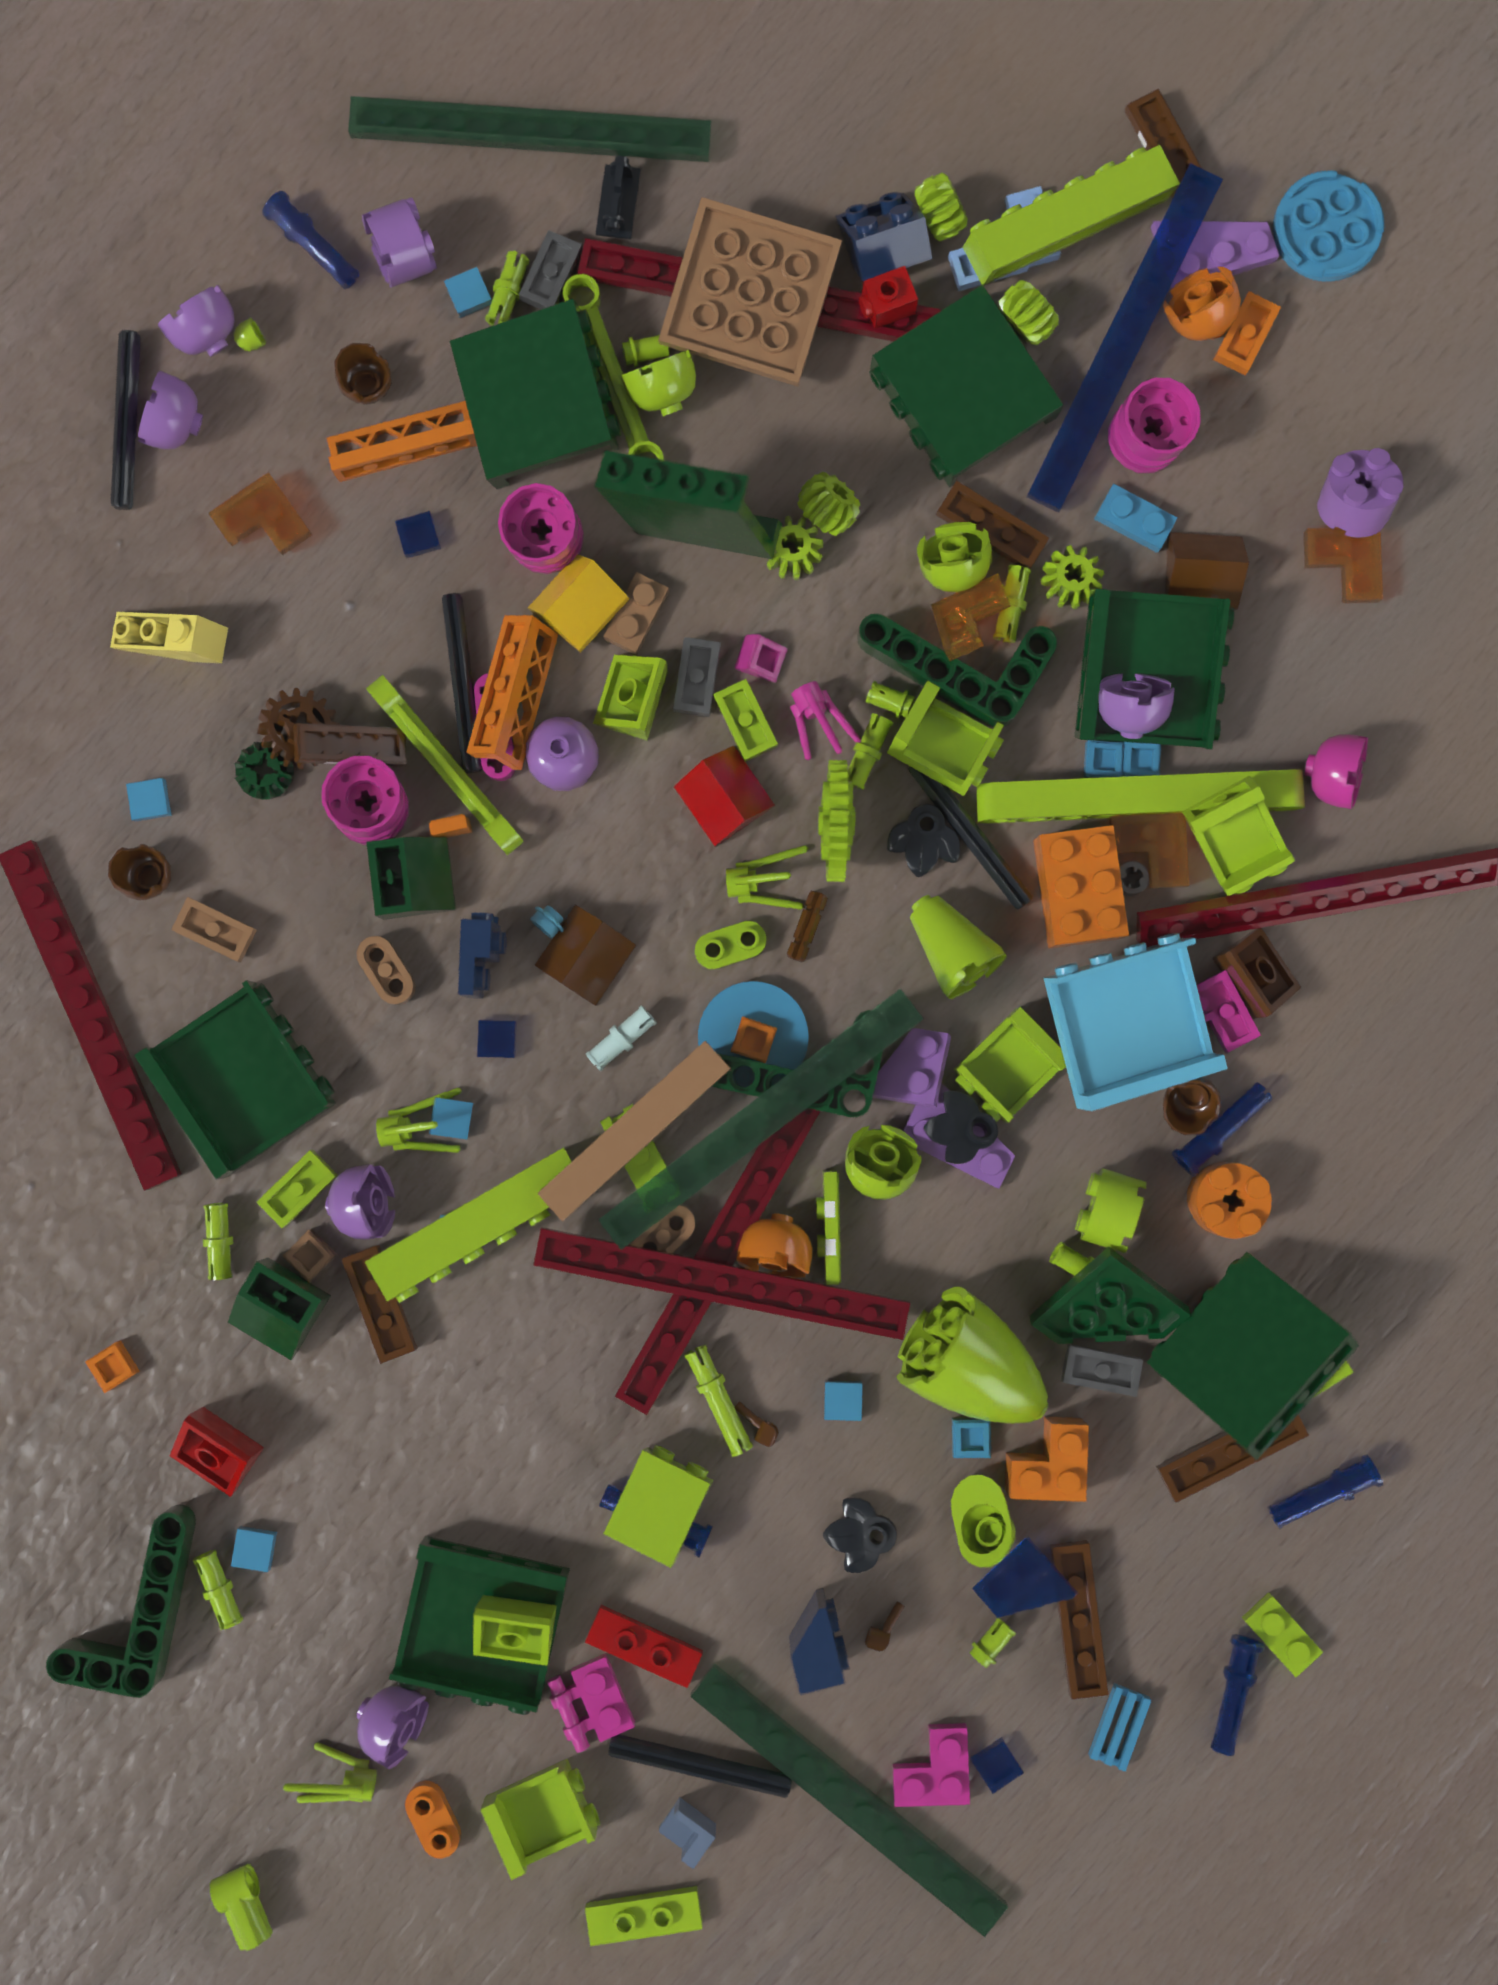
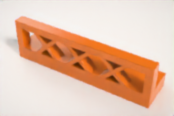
M465 401L326 437L331 454L328 457L331 470L339 482L477 446ZM463 413L464 421L443 426L449 416ZM423 424L431 428V430L408 436L415 425ZM388 433L397 438L373 445L378 435ZM351 442L362 447L339 454L338 446Z
M504 615L467 748V753L475 758L496 759L512 770H522L526 756V742L533 730L559 635L533 615ZM538 634L544 637L539 653L536 646ZM531 667L533 680L529 687L526 676L528 669ZM520 702H522L524 710L521 721H519L517 714ZM511 736L514 742L512 756L506 753Z

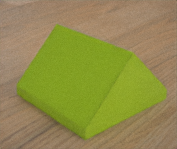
M614 655L593 724L647 741L668 675L666 660L656 657Z
M482 1595L474 1612L473 1655L548 1666L557 1605Z

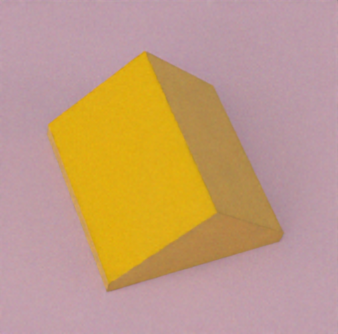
M577 554L573 561L560 571L528 608L581 653L626 604L629 597L593 559Z

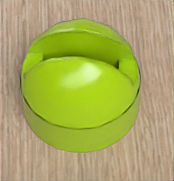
M248 318L236 326L233 333L234 341L243 350L254 351L266 345L259 326L252 318Z

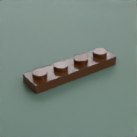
M1298 1414L1257 1461L1232 1437L1223 1432L1157 1465L1156 1468L1172 1500L1177 1503L1308 1437L1309 1434Z
M1087 1540L1050 1544L1069 1696L1073 1700L1109 1695L1090 1544Z

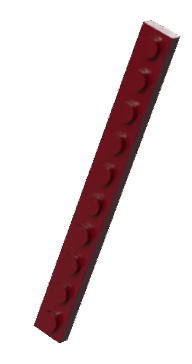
M585 238L578 274L588 275L597 283L671 297L683 257ZM829 287L817 327L893 342L939 313L941 309L917 304L914 315L874 329L870 317L865 319L861 312L858 297L862 296V293Z
M29 840L1 853L0 863L143 1190H150L181 1176L180 1168L37 842Z
M1498 848L1137 912L1136 940L1138 944L1146 943V947H1151L1158 944L1157 938L1173 933H1179L1180 938H1195L1196 940L1498 886Z
M814 1082L809 1086L807 1095L812 1102L820 1104L827 1099L829 1091L826 1086L819 1082ZM788 1103L781 1104L694 1258L733 1266L737 1259L743 1233L761 1217L821 1111ZM676 1294L672 1295L615 1394L616 1398L645 1415L649 1413L709 1308L711 1301Z
M544 1227L540 1230L533 1266L899 1340L904 1339L911 1304L905 1300Z

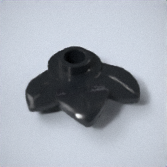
M922 804L911 811L908 820L898 823L892 828L888 836L887 850L893 853L905 852V859L911 872L916 877H922L931 871L938 858L956 863L960 855V843L957 833L945 825L942 812L934 805ZM931 817L933 819L932 827L922 829L920 827L921 819Z
M946 1091L943 1093V1104L946 1113L933 1117L923 1127L925 1133L933 1142L947 1146L945 1161L952 1164H964L973 1160L979 1149L990 1147L998 1136V1126L995 1120L990 1115L980 1112L976 1101L972 1097L956 1091ZM974 1126H979L983 1129V1137H978L973 1133Z
M855 1497L845 1498L842 1503L845 1517L832 1522L823 1532V1538L833 1549L846 1553L844 1559L845 1571L861 1573L873 1568L879 1559V1555L892 1549L897 1540V1529L889 1518L877 1515L868 1501ZM872 1530L881 1531L884 1539L882 1541L875 1540L872 1537Z

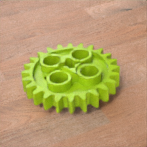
M847 760L828 761L827 781H823L821 806H819L818 835H821V860H826L827 882H845L847 861L851 859V847L853 845V836H855L856 812L855 807H853V781H848Z

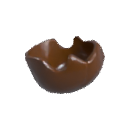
M352 343L341 349L334 361L337 385L348 399L357 404L367 405L374 404L386 396L392 384L389 363L387 359L382 358L375 351L373 345L368 343Z
M140 844V846L130 849L122 847L117 850L109 861L108 877L114 888L126 897L135 900H148L161 895L171 881V865L162 852L145 844Z
M1203 1077L1168 1087L1163 1097V1118L1171 1129L1183 1135L1202 1134L1206 1132L1209 1124L1219 1116L1221 1108L1220 1093L1212 1081Z

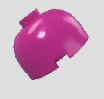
M1339 734L1329 737L1321 743L1316 755H1308L1305 776L1311 777L1312 790L1316 797L1336 807L1352 809L1355 806L1363 774H1361L1363 762H1366L1368 737Z

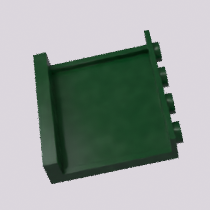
M983 285L977 287L872 355L871 370L869 371L872 382L878 390H885L891 399L889 405L898 420H905L911 429L909 435L917 449L925 450L931 459L929 465L937 479H944L949 487L954 485L956 477L1041 422L1047 425L1058 418L1063 407L1062 402Z
M574 299L449 341L486 480L496 489L510 486V477L610 445L614 451L619 450L616 437L621 436L620 426L615 414L610 415L607 402L612 401L610 389L605 379L600 380L597 368L602 366L601 356L596 344L591 345L588 335L589 332L593 331L592 323L587 310H581Z
M604 450L594 487L637 534L773 560L782 524L779 519L753 515L743 500L750 478L748 475Z
M1090 589L1074 737L1080 740L1094 741V739L1151 743L1201 747L1212 750L1213 741L1217 742L1219 740L1221 721L1216 719L1218 704L1222 705L1225 697V683L1221 682L1222 667H1227L1230 657V646L1225 645L1227 630H1231L1234 623L1235 611L1234 607H1230L1231 599ZM1115 674H1123L1122 681H1136L1135 674H1146L1168 680L1171 683V688L1174 687L1173 706L1169 717L1162 726L1153 732L1144 733L1141 738L1129 739L1121 736V732L1111 728L1102 719L1099 712L1101 680Z
M248 980L242 983L244 986L242 989L155 1047H146L134 1055L215 1179L227 1178L336 1104L332 1098V1095L335 1093L332 1085L325 1076L321 1075L318 1077L311 1066L315 1062L312 1055L304 1045L298 1046L290 1035L294 1032L292 1025L283 1014L278 1016L270 1005L274 1002V999L268 989L262 983L257 985L256 982Z
M1246 1251L1241 1258L1235 1259L1228 1266L1226 1275L1216 1286H1212L1205 1291L1199 1305L1190 1313L1191 1316L1181 1323L1166 1341L1160 1342L1154 1348L1151 1358L1147 1363L1160 1377L1168 1381L1257 1461L1355 1352L1359 1344L1349 1331Z
M425 1536L419 1544L416 1556L418 1564L396 1661L389 1675V1680L397 1681V1684L405 1689L417 1690L420 1687L433 1689L436 1695L445 1698H455L456 1695L471 1698V1702L480 1706H492L495 1703L508 1706V1710L516 1714L527 1715L530 1712L537 1713L548 1666L473 1655L474 1612L482 1595L557 1605L549 1655L550 1662L570 1568Z

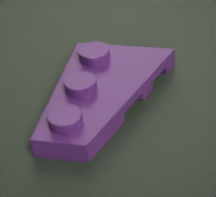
M1153 221L1151 225L1171 289L1186 276L1201 269L1207 268L1209 273L1220 272L1218 267H1225L1233 275L1274 263L1279 257L1268 222Z
M942 1083L937 1108L915 1105L902 1131L915 1140L918 1145L917 1149L999 1189L1015 1155L998 1138L990 1147L979 1149L973 1160L964 1164H952L945 1161L947 1146L933 1142L925 1133L923 1127L930 1119L939 1114L946 1113L943 1104V1093L950 1090ZM973 1127V1133L976 1136H984V1131L981 1127Z

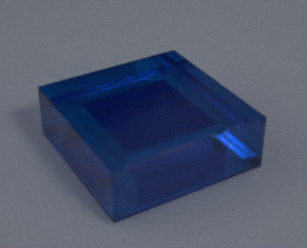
M430 511L395 521L403 552L407 559L442 549Z
M478 1020L477 1057L516 1058L517 1021Z
M1002 1737L971 1757L972 1763L992 1794L1024 1774L1022 1767Z

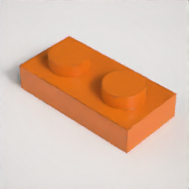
M1248 291L1240 306L1237 318L1229 327L1213 360L1246 376L1281 307Z

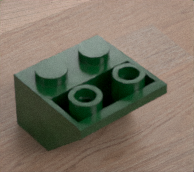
M400 837L366 842L375 916L386 920L456 911L447 837Z
M265 1258L255 1263L237 1293L228 1323L287 1359L293 1360L331 1295L270 1258Z

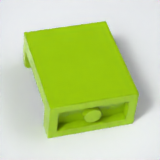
M927 681L897 732L887 754L964 796L971 784L978 788L984 778L988 767L982 764L987 756L994 759L1004 739L998 737L1004 724L997 722L995 727L990 729L935 698L940 687Z
M1250 776L1182 812L1219 885L1227 896L1244 893L1251 889L1255 882L1267 876L1279 875L1287 869L1288 865L1295 862L1292 853L1287 849L1264 803L1265 797L1259 785Z
M1018 1007L953 1070L959 1075L955 1079L956 1083L968 1095L971 1096L975 1092L985 1102L981 1108L986 1114L990 1115L995 1122L1002 1119L1004 1122L1009 1123L1014 1118L1013 1116L1058 1071H1063L1066 1068L1061 1047L1021 1007Z
M655 1445L653 1449L647 1447L642 1450L603 1534L672 1568L682 1550L681 1547L714 1480L707 1477L709 1472L707 1469L693 1462H688L687 1466L673 1460L675 1456L673 1452Z
M568 1759L488 1794L484 1798L480 1810L511 1880L524 1875L527 1866L583 1839H586L588 1844L596 1839L597 1826L600 1825L598 1812L593 1803L587 1804L582 1793L585 1790L583 1778L577 1768H571Z

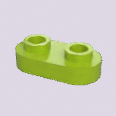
M743 921L706 933L696 942V959L704 968L717 970L757 957L766 946V933L759 924L753 921ZM744 933H752L755 936L753 945L745 946L742 944L741 937ZM710 944L718 945L720 947L719 955L709 957L706 954L707 946Z

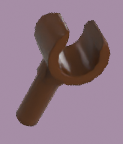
M739 1401L734 1407L735 1410L753 1426L758 1428L754 1440L766 1447L774 1445L779 1434L778 1427L772 1422L757 1417Z
M898 1601L896 1602L884 1622L882 1630L870 1626L865 1639V1645L868 1648L876 1651L887 1649L892 1627L903 1611L904 1605Z

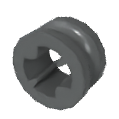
M1131 861L1120 866L1123 895H1137L1147 887L1149 874L1144 865ZM1126 869H1131V874L1134 872L1139 874L1140 879L1135 882L1137 888L1132 889L1131 884L1124 885L1122 879L1127 876Z

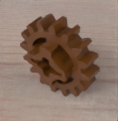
M294 688L290 697L281 690L277 697L278 702L269 698L265 706L267 710L261 709L258 719L263 723L258 725L257 734L266 735L262 739L261 746L262 748L270 746L273 748L270 756L271 759H275L279 755L283 756V766L288 767L291 760L295 761L293 726L296 723L340 725V723L331 722L336 715L335 709L326 711L324 706L327 699L322 698L316 702L313 700L314 691L312 690L307 693L306 697L301 696L298 688ZM297 763L299 769L304 768L305 763ZM311 763L314 767L318 766V763Z

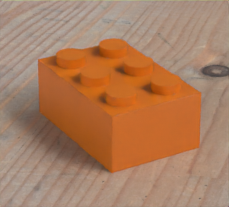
M1114 825L1041 834L1035 838L1033 842L1048 949L1118 940L1129 936Z

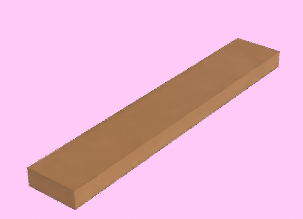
M704 1041L537 1194L562 1222L565 1221L731 1068L710 1044Z

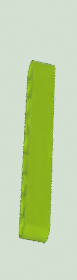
M1303 770L979 784L978 788L976 787L978 823L993 824L1183 815L1182 812L1248 776L1259 785L1265 797L1264 803L1269 812L1299 810L1305 808Z

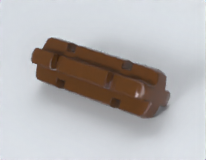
M817 891L809 892L805 903L807 908L802 911L793 935L795 940L790 943L787 957L798 962L806 960L810 949L808 944H812L822 917L820 912L824 911L828 900L825 894Z

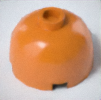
M1218 267L1220 272L1209 273L1207 268L1198 270L1186 276L1171 289L1172 299L1169 303L1165 300L1163 307L1170 324L1177 333L1194 341L1213 340L1222 336L1238 316L1241 298L1235 278L1229 269Z
M774 1213L771 1219L758 1220L746 1229L739 1244L736 1261L748 1269L758 1271L760 1266L772 1270L771 1274L791 1278H804L806 1274L809 1275L812 1244L806 1232L801 1227L793 1224L792 1217Z

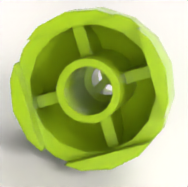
M689 350L621 375L631 400L643 410H660L662 416L682 410L681 401L691 396L696 385L695 365Z
M953 522L935 528L936 535L926 540V536L920 539L916 548L920 568L924 577L936 589L961 593L976 586L986 577L992 562V549L986 529L983 528L982 532L976 529L975 523Z
M881 1125L880 1129L869 1130L870 1126L862 1127L852 1135L845 1154L846 1174L853 1187L863 1195L873 1199L887 1200L901 1195L911 1187L919 1171L922 1160L916 1151L918 1145L904 1131L890 1125Z

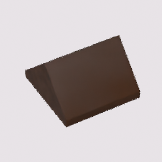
M1170 532L1167 544L1165 594L1231 599L1230 607H1234V610H1237L1249 567V559L1243 538L1240 536Z
M575 905L561 925L564 931H558L534 966L597 1006L637 945L597 917Z
M1262 928L1255 929L1212 958L1220 971H1227L1253 1019L1273 1014L1302 988Z

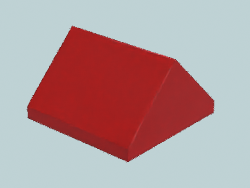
M734 745L703 759L674 786V789L715 847L775 807V804Z
M201 1407L189 1414L183 1421L170 1457L231 1497L264 1447L205 1407Z

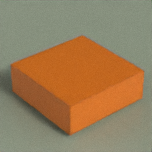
M464 814L432 820L429 823L432 837L449 838L472 833L471 822Z
M742 1016L730 1052L766 1064L777 1028Z
M121 1340L85 1362L104 1393L109 1392L140 1372Z

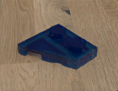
M1029 1537L1020 1542L972 1588L997 1618L1073 1599L1078 1594Z

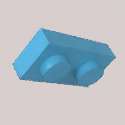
M1113 483L1094 520L1158 553L1178 517Z

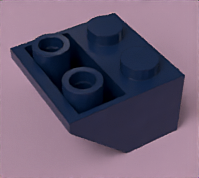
M887 193L880 197V201L868 205H852L846 209L845 213L836 215L837 224L853 268L863 282L902 266L907 268L933 259L925 216L904 193Z
M823 1588L814 1592L789 1635L790 1655L800 1695L845 1684L843 1671L850 1669L843 1635L835 1637V1632L840 1631L833 1598L826 1600Z

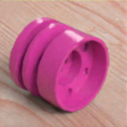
M1155 377L1140 383L1115 412L1109 425L1108 443L1114 457L1125 468L1137 473H1155L1167 468L1195 438L1201 424L1200 407L1195 395L1183 383L1171 378ZM1151 430L1152 433H1149L1148 435L1145 433L1146 431Z
M538 483L522 486L511 493L500 508L498 528L501 540L516 560L532 572L543 574L559 572L580 553L584 538L581 520L566 496L554 487ZM547 526L552 533H547L545 540H541L537 534L542 533L543 527Z
M352 756L338 762L327 773L322 785V804L327 816L349 840L367 845L366 842L392 839L404 828L409 816V799L394 771L383 761L370 756ZM372 798L374 801L371 804L372 810L366 812L363 807L367 804L366 800Z

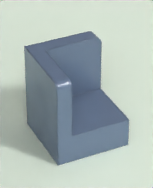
M679 1797L660 1824L659 1832L682 1848L681 1861L694 1869L716 1838V1823Z

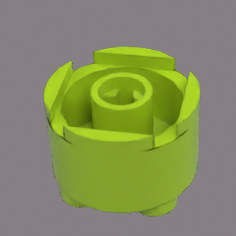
M1102 1168L1099 1174L1091 1173L1085 1194L1091 1196L1088 1210L1080 1209L1075 1224V1230L1081 1232V1240L1106 1248L1109 1246L1115 1251L1126 1253L1128 1247L1122 1245L1124 1237L1130 1239L1133 1237L1144 1197L1137 1195L1138 1188L1146 1189L1147 1182Z

